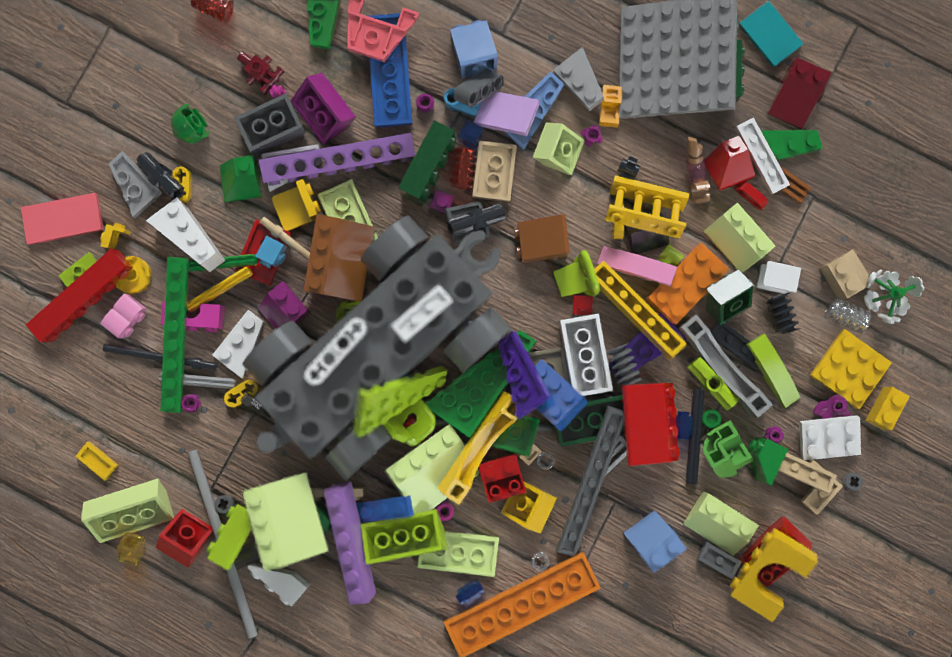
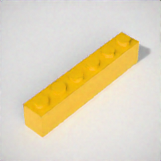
M604 260L594 269L600 291L670 361L684 349L687 343Z

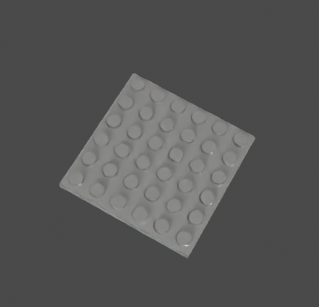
M672 0L621 8L620 87H622L621 105L619 106L620 119L735 109L737 0Z

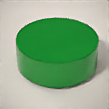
M708 409L703 412V426L714 429L720 425L721 415L718 411Z

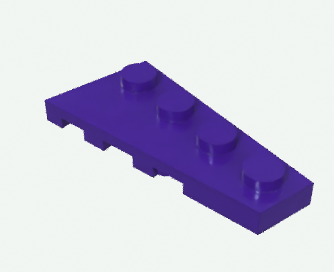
M661 312L658 313L684 341L687 340ZM641 331L625 346V348H631L632 350L627 355L634 356L630 363L637 364L633 370H637L663 354ZM609 362V370L615 375L618 370H612V367L616 362Z
M511 331L498 344L503 365L506 366L508 373L506 375L507 381L512 389V401L515 402L517 409L515 411L516 417L522 419L551 396L517 332Z

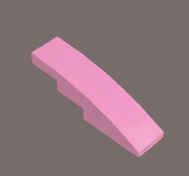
M603 246L597 262L599 265L604 260L615 271L630 276H637L648 281L653 280L667 286H671L677 270L676 266Z

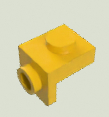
M114 223V226L106 224L105 231L100 237V247L108 250L116 249L119 234L130 235L131 231L126 230V226Z

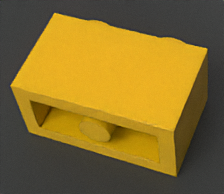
M883 387L865 421L882 430L892 431L910 396L894 387Z

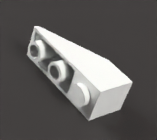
M255 562L247 567L254 578L261 579L265 583L264 586L269 591L276 592L280 596L279 599L286 605L293 606L310 586L295 571L282 568L264 571L263 564Z

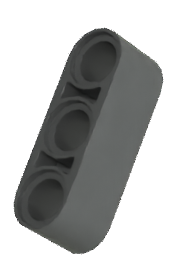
M484 69L458 85L454 92V99L469 107H474L498 92L504 84V77L492 70Z

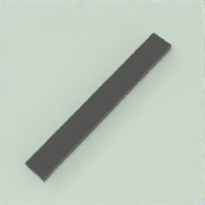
M607 407L556 548L559 553L572 557L577 554L625 422L624 411Z

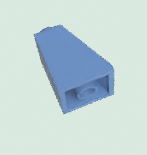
M477 20L470 25H457L450 29V36L461 79L474 76L484 69L497 70L498 54L487 20Z
M655 510L623 532L643 562L654 573L686 550V547L676 533Z

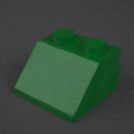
M755 437L748 446L749 453L754 460L751 462L755 478L761 483L772 485L789 449L769 439Z

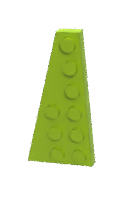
M439 366L427 370L423 375L420 373L414 374V378L411 379L407 376L387 382L382 388L374 386L369 392L365 390L359 391L354 434L358 438L369 434L375 427L385 424L394 415L400 414L405 408L414 405L419 399L424 396L427 397L435 389L441 388L446 382L447 369Z

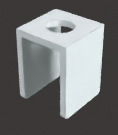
M768 261L766 265H760L756 288L781 294L788 292L790 294L796 293L801 268Z

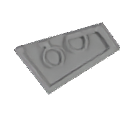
M125 152L119 153L109 163L116 182L123 192V197L131 210V215L136 219L163 192L148 181V176Z

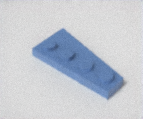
M552 72L548 73L525 96L540 101L528 135L524 136L503 131L522 151L526 148L564 86Z

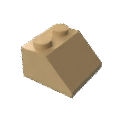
M853 249L819 268L839 301L853 296L865 289L869 284L867 282L868 273Z

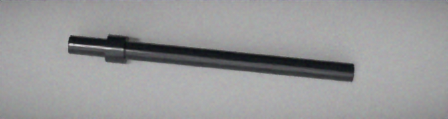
M109 344L103 345V351L163 361V354ZM202 358L184 359V365L191 366L192 369H217V363L203 361Z

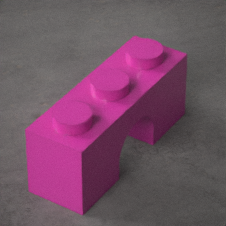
M162 302L160 325H164L165 302ZM201 304L200 313L197 317L191 319L187 314L186 331H198V328H205V332H217V329H223L225 307L222 305Z

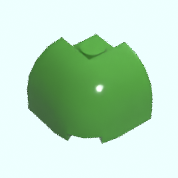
M731 421L713 429L707 434L708 437L702 449L717 476L723 478L738 474L737 469L754 461Z

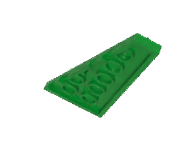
M519 330L517 334L529 354L537 341ZM499 348L489 353L481 362L476 363L455 379L451 385L441 390L434 398L425 403L432 412L469 438L476 432L508 385L506 377L508 373L506 366L503 365Z

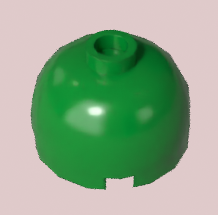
M183 104L171 117L172 133L177 139L187 143L200 142L209 135V131L206 133L205 129L208 124L196 108L190 109L188 107L190 106L189 104Z

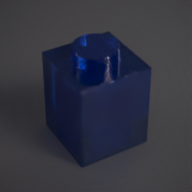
M466 120L458 135V142L476 150L479 141L484 135V128Z

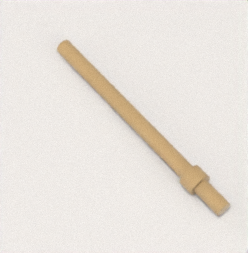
M266 217L261 219L260 223L270 230L275 238L279 237L309 261L310 252L283 232V228L279 225H274Z

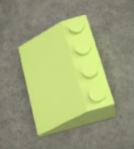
M449 424L384 472L401 496L411 495L414 514L430 511L448 498L437 487L465 446ZM477 469V471H476L474 477H476L478 474H480V471H479L478 469Z
M307 473L243 492L264 571L282 567L328 551Z

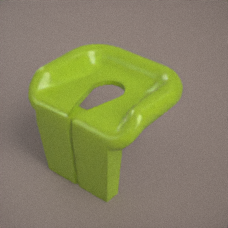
M582 250L576 256L574 263L553 272L561 298L583 292L588 296H596L600 292L599 282L591 258L586 250Z
M421 398L414 405L405 408L400 414L391 417L383 426L386 427L392 438L409 446H416L434 430L436 419ZM411 413L416 414V422L405 429L403 424L408 415Z

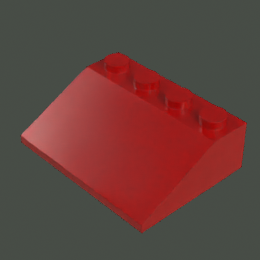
M673 383L622 385L628 466L679 461L680 449L678 447V428L676 426L677 409L675 407Z

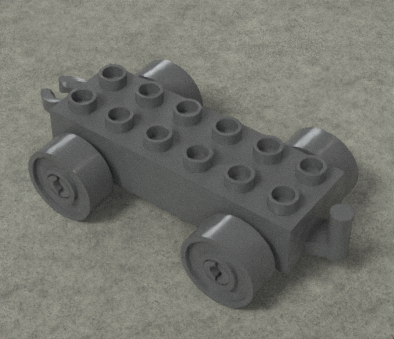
M410 216L403 217L386 229L372 242L361 257V262L382 283L317 343L314 344L294 321H290L262 340L243 361V367L262 388H265L255 398L276 420L271 432H263L259 435L257 439L259 449L263 452H271L283 447L288 442L294 441L309 458H313L322 453L337 439L340 443L326 456V459L344 480L351 477L393 439L383 424L375 427L372 432L360 438L354 434L359 391L365 390L369 392L374 386L382 388L387 382L404 378L453 333L457 337L443 352L462 373H465L512 330V327L493 307L489 308L477 319L473 316L492 298V292L483 284L480 278L497 266L501 255L500 249H492L488 258L484 261H475L471 257V249L476 244H481L485 240V233L483 231L470 233L462 240L460 246L453 251L439 234L429 241L430 238ZM440 285L453 302L405 342L391 325ZM352 319L364 321L367 331L359 342L322 383H309L305 377L309 366ZM354 323L352 326L354 330L351 334L346 331L345 335L354 341L356 338L352 335L355 332L360 333L362 331L360 328L362 324L356 325ZM341 338L338 341L339 349L344 350L348 348L349 341L346 338ZM331 353L326 354L324 363L332 365L335 362L334 355ZM320 362L317 364V366H320L319 370L311 371V374L313 375L311 377L312 380H319V372L321 370H324L325 372L328 370L327 368H324L320 364Z

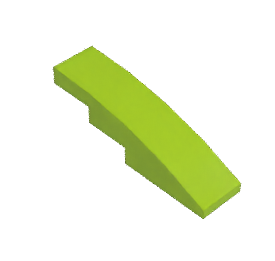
M765 334L759 335L746 344L756 358L755 362L764 374V380L783 408H787L801 398L785 365Z

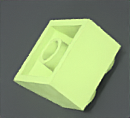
M546 123L533 158L544 166L572 175L585 140L563 124Z

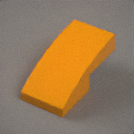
M603 85L602 94L604 101L601 102L599 126L618 127L622 87Z

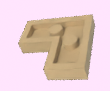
M809 461V463L822 468L816 461ZM835 480L829 494L812 487L801 502L815 515H818L843 486Z

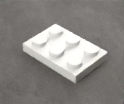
M857 415L799 421L802 460L861 455L860 417Z

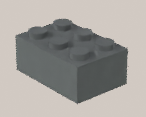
M283 94L234 117L248 149L254 157L306 134L287 94Z

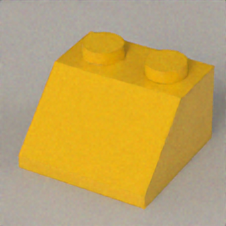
M524 482L526 493L507 498L501 514L526 529L541 534L557 498Z

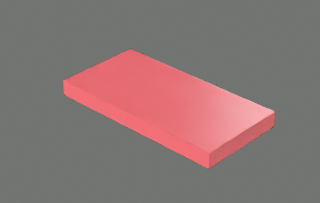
M97 193L21 207L28 245L104 231Z

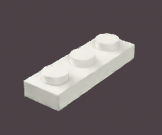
M438 285L391 326L406 342L453 301Z

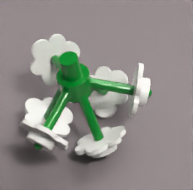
M879 270L877 273L873 272L871 275H868L867 282L869 284L867 288H870L876 282L879 284L880 289H886L888 292L886 295L879 297L876 292L867 291V295L864 296L867 308L877 312L881 305L880 301L889 298L891 301H888L886 304L889 313H880L878 317L883 318L882 321L887 324L900 322L901 318L893 315H906L910 304L907 303L908 299L904 295L908 291L910 295L913 294L915 297H920L922 291H924L922 279L909 276L908 280L904 283L906 288L897 286L900 284L897 272L886 271L881 276L879 275L882 270Z

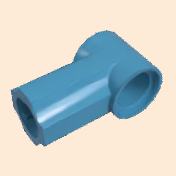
M451 88L445 92L444 103L447 109L457 110L476 118L482 102L474 107H469L459 101L451 103L448 99L452 96L454 97L455 89Z

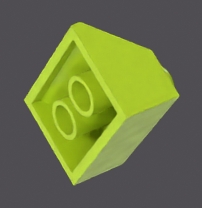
M238 504L236 507L231 506L226 515L229 518L226 525L221 524L216 533L219 536L216 543L211 542L206 551L209 554L207 559L227 570L230 569L252 529L248 509Z

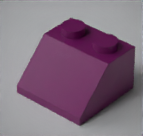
M283 281L272 289L258 306L259 311L275 329L290 321L298 324L311 313L289 285Z

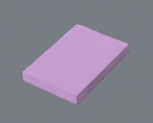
M496 92L482 101L474 123L476 126L527 136L540 101Z

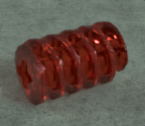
M191 0V7L204 12L206 15H211L212 18H217L219 21H224L226 24L232 17L234 1L230 0L227 3V0Z
M464 147L454 149L456 155L453 156L455 162L452 164V168L455 170L451 171L453 176L450 178V183L453 184L450 185L451 187L464 190L473 189V186L469 185L468 182L474 181L469 175L475 174V171L470 169V167L476 166L475 163L471 162V160L477 159V156L472 154L475 150Z

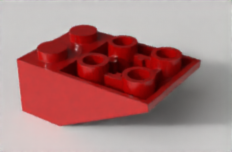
M783 515L762 533L739 560L743 564L749 563L755 548L761 547L765 534L767 532L771 533L774 528L811 551L812 543ZM778 563L768 564L759 570L757 577L768 587L791 570V568Z

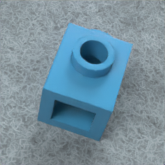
M266 236L256 257L261 259L260 264L268 268L271 265L277 268L278 264L281 265L285 259L284 253L287 247Z

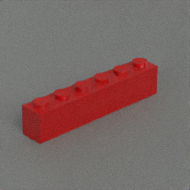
M110 249L26 323V327L39 342L51 343L59 337L58 334L70 328L77 317L79 318L86 314L87 308L98 303L104 293L113 290L116 286L115 283L126 278L130 274L129 271L134 267L119 250Z

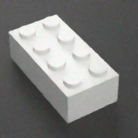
M599 314L560 320L558 323L571 386L582 396L613 391Z

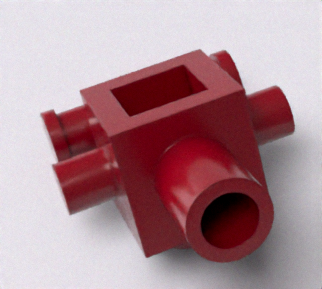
M242 51L237 57V61L245 66L243 69L249 75L245 81L250 86L255 81L259 83L262 87L258 90L265 96L275 82L278 83L280 76L285 73L279 66L276 67L275 71L272 70L269 65L272 59L268 55L262 60L256 54L252 58Z

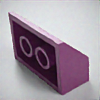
M323 73L307 76L291 99L293 106L323 145L346 130L356 118Z

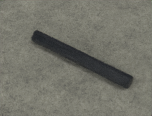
M697 388L693 389L686 472V483L688 484L698 483L705 391Z

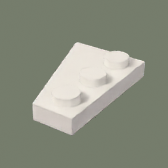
M247 310L213 353L216 359L242 379H244L246 369L242 365L243 361L254 349L255 344H257L264 321L250 310Z

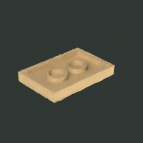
M479 141L472 198L510 202L517 145Z

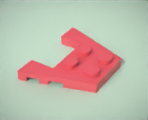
M349 0L348 51L382 62L386 61L419 18V12L402 8L397 25H393L362 15L361 11L365 0Z

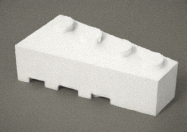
M175 198L146 220L209 272L225 261L192 212L178 198Z

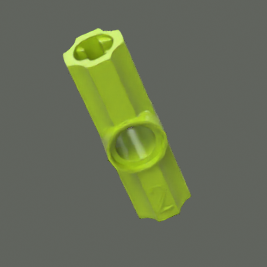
M700 356L687 366L689 371L702 384L704 390L709 392L725 411L737 404L739 399L724 384L723 379L716 375ZM712 378L717 383L714 389L709 386V381Z

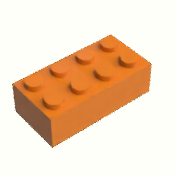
M702 242L696 245L676 266L677 270L671 286L660 283L644 299L658 313L661 312L673 325H676L706 294V289L712 283H716L729 270Z

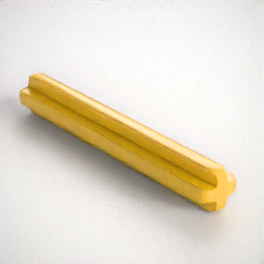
M249 267L242 268L187 302L188 311H195L201 307V304L208 303L253 275Z

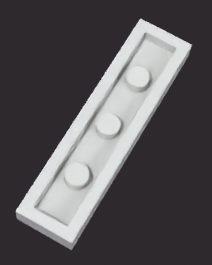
M754 117L736 126L735 130L747 147L749 155L770 194L772 195L789 186L790 184Z

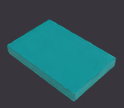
M767 1L738 24L772 68L804 44L770 1Z

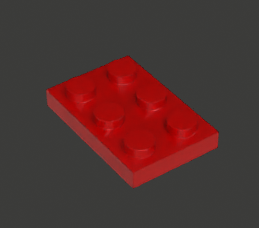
M255 219L241 255H256L266 236L282 243L286 247L287 244L279 237L275 238L271 231L260 223V220ZM286 230L283 231V232H285L288 236H290V237L292 236V233H291V232H288V231H286ZM258 258L256 265L235 267L234 272H238L244 267H249L253 273L249 278L271 286L279 264L277 268L272 265L268 268L260 264L261 259Z

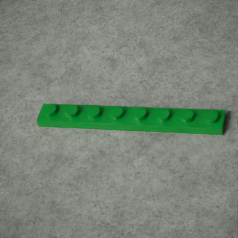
M167 257L160 412H182L189 258Z

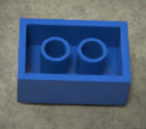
M541 359L535 365V368L551 397L536 407V409L561 432L588 402L584 396Z

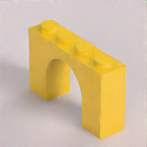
M775 528L771 533L767 532L765 534L761 547L755 548L751 555V561L749 563L746 562L742 566L740 576L738 578L735 577L730 584L731 596L771 622L776 619L784 608V598L761 584L757 577L759 570L768 564L778 563L791 568L807 578L818 563L816 553Z

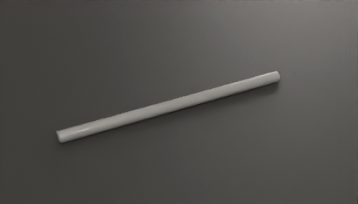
M193 450L188 452V456L217 541L219 536L216 533L221 526V521L215 509L214 499L198 451ZM233 562L230 569H226L248 639L258 634L235 563Z

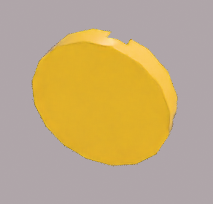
M125 257L134 268L129 271L130 274L126 278L119 280L115 285L124 293H140L151 282V268L146 261L139 257Z

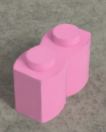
M124 294L100 324L117 338H127L133 332L135 323H139L144 319L147 308L131 295Z

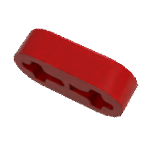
M747 181L739 183L734 187L740 196L759 210H763L769 202L762 193Z

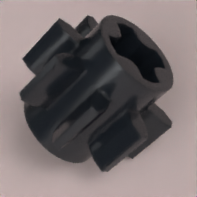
M629 156L628 160L623 158L617 170L621 173L620 177L635 179L640 169V165L637 164L638 159Z

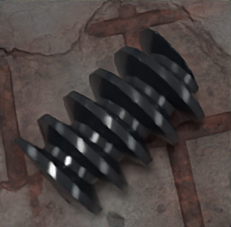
M790 292L771 297L766 302L767 304H773L768 310L775 312L771 319H777L773 326H780L775 331L778 334L801 329L794 328L799 321L792 320L797 315L796 313H790L794 306L787 305L792 301V299L785 298Z

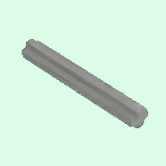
M162 373L159 375L160 383H162ZM184 375L183 385L233 389L236 386V380Z

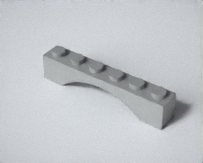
M697 315L690 317L677 328L716 375L723 379L724 384L739 399L738 402L751 417L758 418L772 406V403L761 390L747 379L727 357L712 336L710 330Z

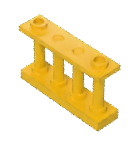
M614 176L609 194L616 195L615 205L609 206L605 221L674 238H681L686 223L678 221L679 211H684L689 199V193ZM623 198L635 200L633 210L622 208ZM642 202L653 204L652 215L641 212ZM661 207L672 209L671 219L660 217Z

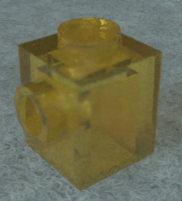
M125 532L117 546L118 561L138 566L146 551L145 537Z

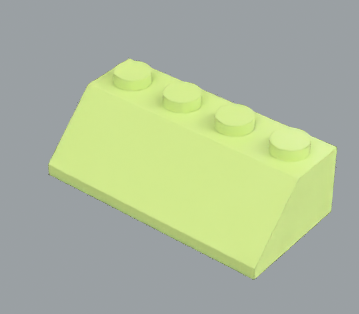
M155 479L83 502L81 521L98 542L102 543L171 521L174 515L166 489L159 479Z

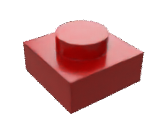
M574 295L572 315H592L593 296Z

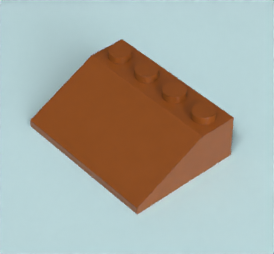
M317 214L303 291L362 302L368 268L361 262V257L372 244L375 227Z

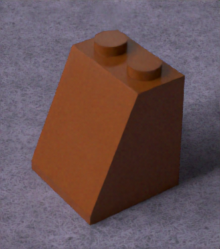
M566 214L518 222L517 228H514L515 240L519 239L520 246L516 247L517 258H521V263L567 258L570 253Z

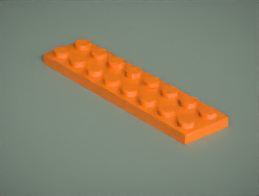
M581 552L445 620L443 623L459 656L465 657L601 589L584 552Z

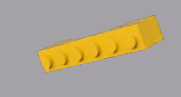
M505 391L502 392L437 487L443 495L459 505L470 490L475 473L486 452L494 441L517 420L515 413L517 409L515 402L512 401L511 394Z

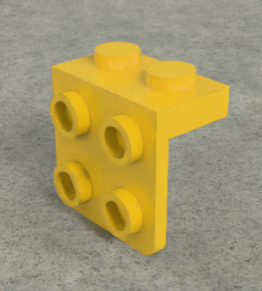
M303 179L296 181L298 187L272 197L282 227L286 231L316 221V216L321 211L317 201H313L311 196L314 192L310 183L307 184Z

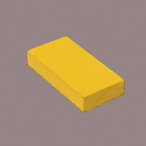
M90 441L86 442L75 456L104 481L108 480L119 466Z

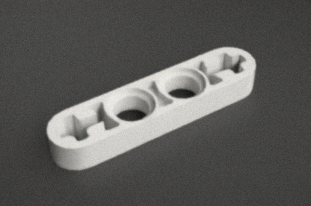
M352 319L306 370L305 377L309 383L320 384L327 378L365 335L367 331L365 322L360 319ZM354 323L356 325L361 323L362 325L360 328L362 331L360 333L355 332L352 335L356 338L354 341L349 336L345 335L346 331H348V333L351 334V332L354 330V328L352 327ZM341 338H346L349 341L348 348L344 350L339 349L337 345ZM331 353L334 355L335 362L332 365L324 363L326 354ZM320 362L328 370L326 372L321 370L318 374L320 376L319 380H312L311 377L313 375L311 371H318L320 366H317V364Z

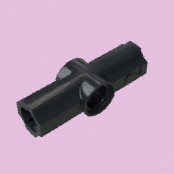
M148 152L137 157L138 167L148 176L147 179L152 185L160 188L172 200L183 196L185 193L184 187L172 176L173 172L168 167L159 163Z
M501 204L482 210L481 208L472 210L464 216L447 222L449 234L452 237H456L471 231L477 232L487 228L489 225L502 222L506 219L505 210Z

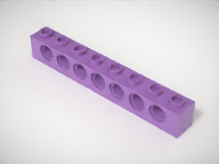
M407 133L260 159L259 164L263 183L268 182L269 186L280 184V180L287 179L288 182L299 181V177L305 175L307 179L318 177V173L325 172L327 176L337 174L339 169H344L345 172L355 171V167L363 165V169L375 167L374 163L382 162V165L393 164L395 159H400L401 162L411 161L412 156H415L412 134ZM392 144H397L400 147L399 154L392 155L389 148ZM374 147H378L381 150V156L377 159L373 158L370 154L371 149ZM356 150L363 154V158L359 162L353 161L351 157L352 153ZM341 154L344 157L343 164H334V155ZM317 157H321L325 161V165L321 169L316 168L314 165V160ZM297 161L305 163L306 169L303 172L296 170L295 164ZM279 164L286 166L287 172L285 175L277 173L276 168Z

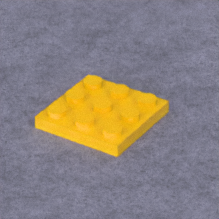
M842 329L810 376L836 395L843 396L847 403L854 408L860 409L892 362L846 329Z

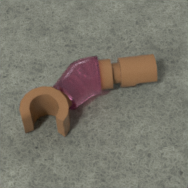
M688 137L689 155L686 166L690 180L693 183L690 186L691 197L696 204L710 201L708 189L711 187L708 181H704L706 180L705 160L702 157V145L697 143L695 138Z

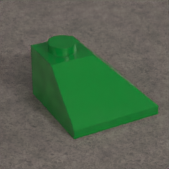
M253 155L232 158L220 165L225 203L262 198L258 161Z

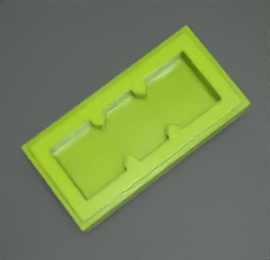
M88 252L58 276L68 287L97 260L92 253Z

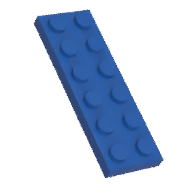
M401 13L370 15L368 17L397 25ZM405 35L385 62L370 58L375 128L413 125Z

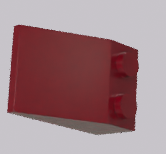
M796 57L789 64L767 114L796 128L803 129L827 84L831 72Z

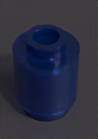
M677 411V439H690V435L693 433V416L689 415L687 411Z
M477 579L459 588L456 598L461 606L465 604L468 607L481 599L482 595L486 592Z

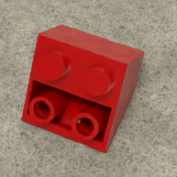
M515 453L480 463L479 470L489 503L526 493Z

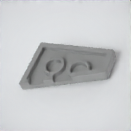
M583 47L553 69L554 74L588 111H591L604 101V96Z

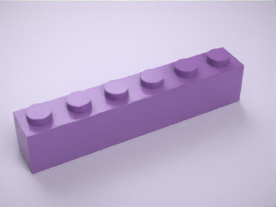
M352 483L333 484L324 491L349 603L350 605L369 603L376 594L370 564H366L361 523Z

